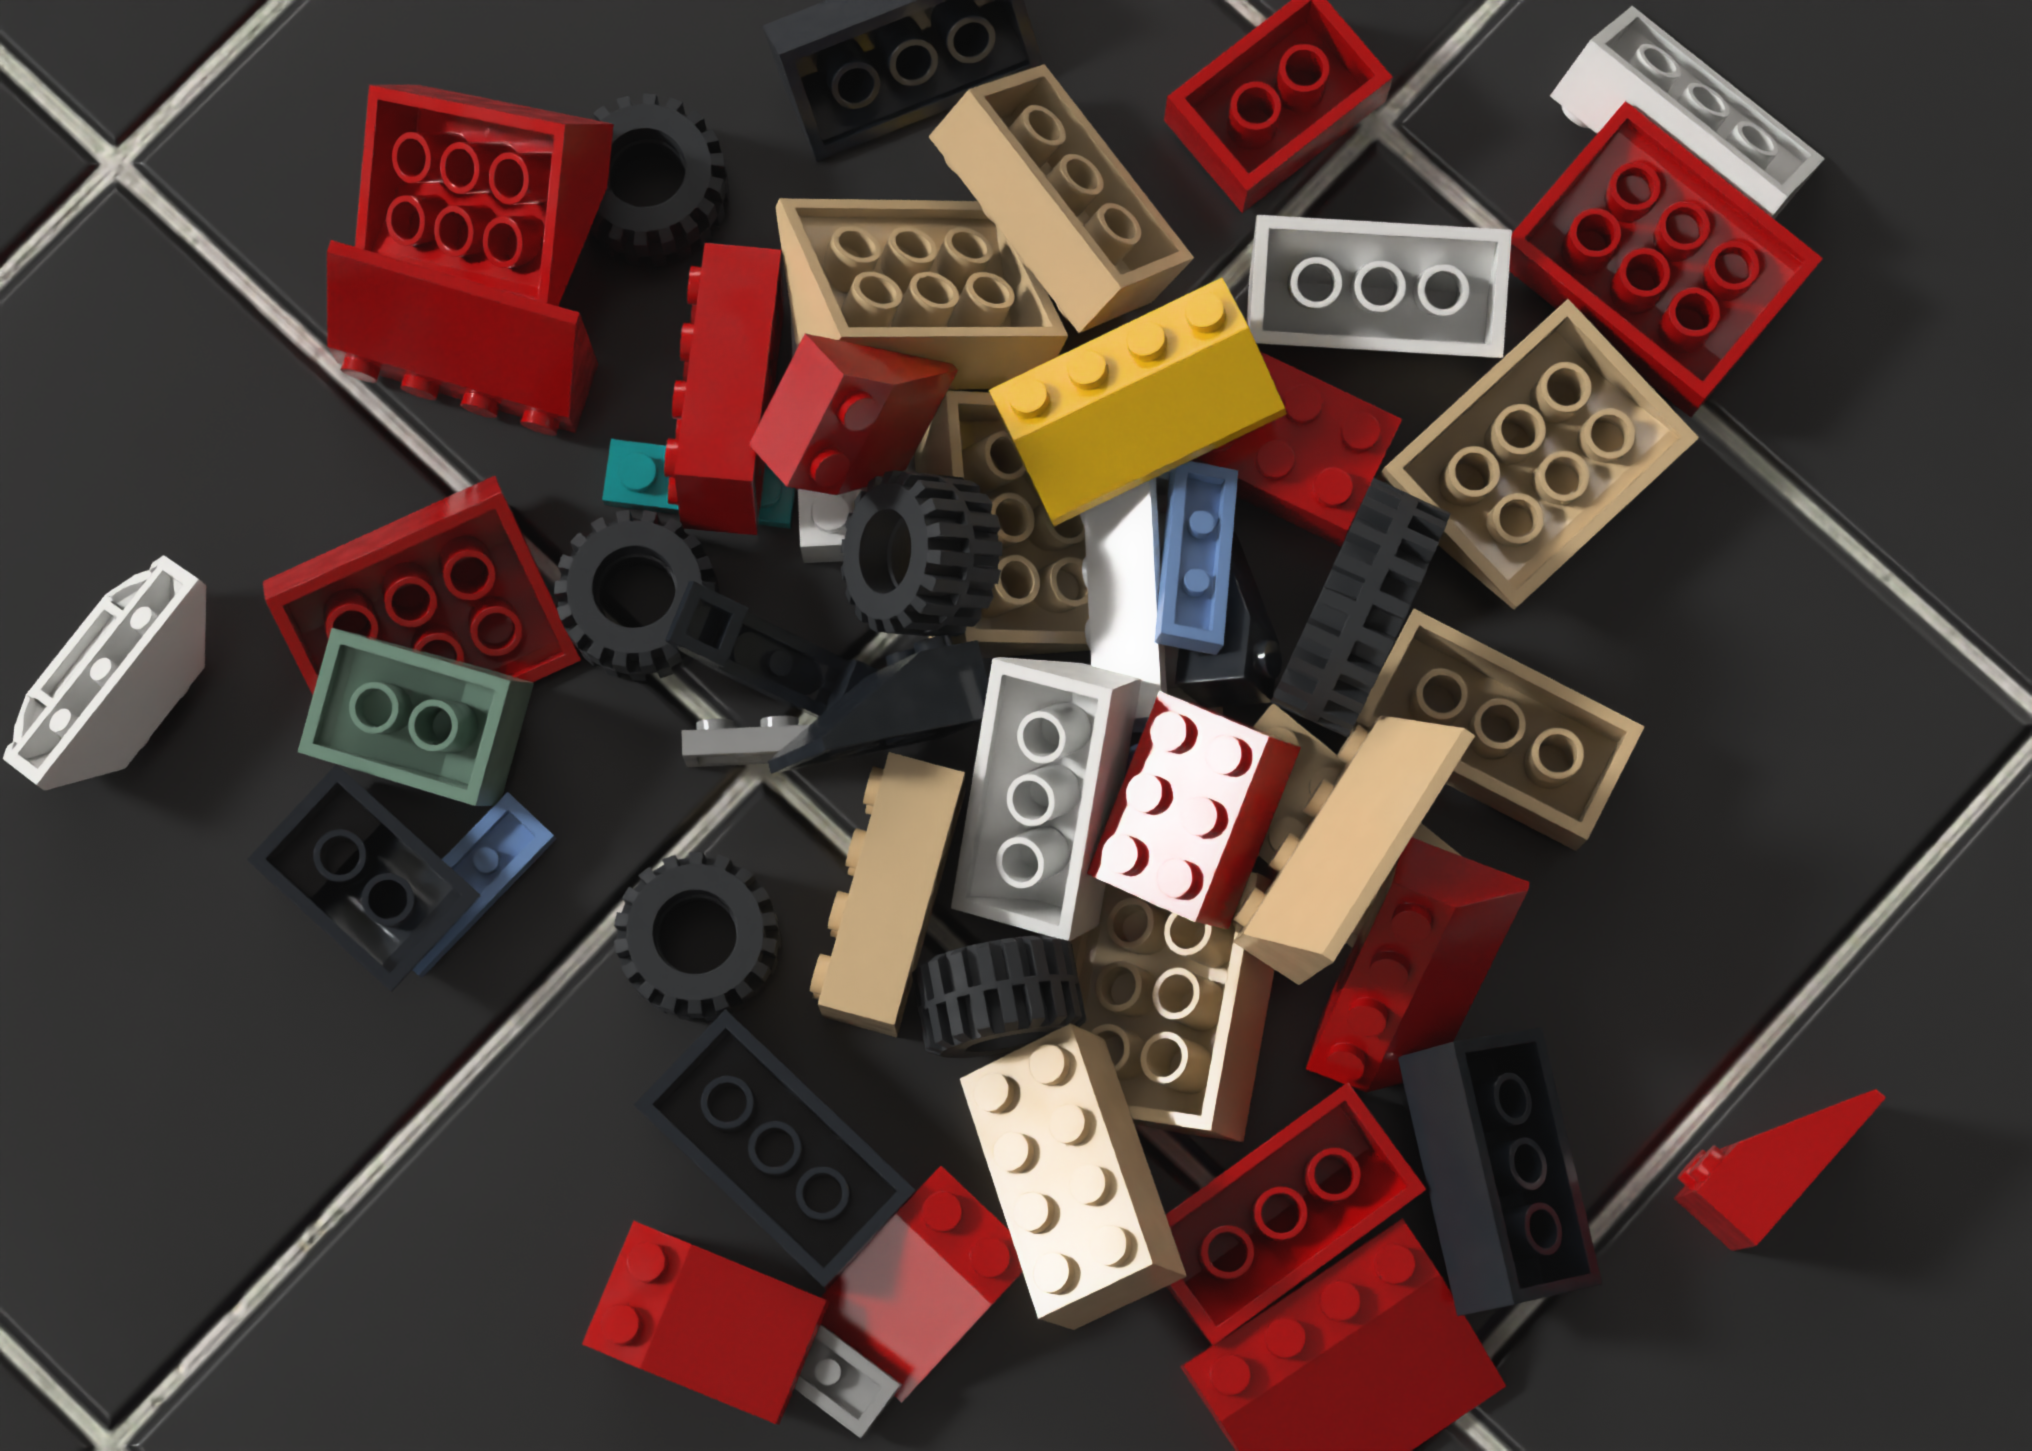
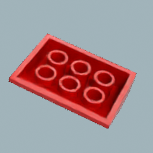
M369 85L355 247L559 306L607 189L614 124L423 85Z
M1625 101L1513 231L1509 271L1555 309L1569 299L1648 384L1692 418L1823 258Z
M334 240L330 241L327 249V347L336 362L342 364L340 370L343 373L358 380L376 383L378 376L402 382L400 388L403 391L427 400H436L438 393L461 399L460 406L484 417L496 418L498 411L522 417L521 425L541 434L555 436L558 429L576 433L598 367L597 358L579 312Z
M492 476L263 581L265 601L312 695L315 691L332 628L472 664L530 682H535L581 660L560 620L556 604L496 476Z
M1403 1218L1394 1222L1242 1324L1214 1346L1211 1345L1180 1366L1235 1451H1412L1506 1387L1465 1315L1457 1316L1452 1293Z

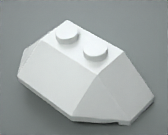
M163 555L151 564L150 570L132 576L105 594L26 694L14 726L13 742L7 746L3 760L44 791L125 769L139 750L146 745L153 732L179 699L186 694L190 685L205 668L206 585Z

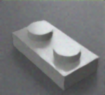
M793 716L765 717L760 720L761 727L735 728V721L730 719L701 720L696 723L697 730H682V756L687 767L768 764L772 757L809 725H799V718Z
M821 1324L795 1389L859 1438H864L902 1384Z

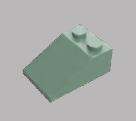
M332 628L298 752L470 805L495 806L504 793L534 683L472 664Z

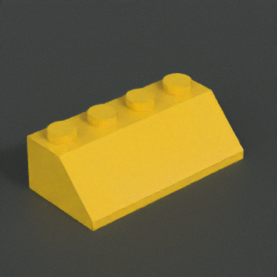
M1223 278L1209 283L989 390L1004 427L1053 526L1287 414L1250 328Z

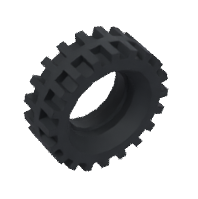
M1373 478L1271 703L1348 738L1407 616L1451 513Z

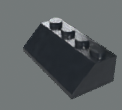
M826 0L762 26L781 81L816 161L953 108L971 88L1043 65L1024 0Z

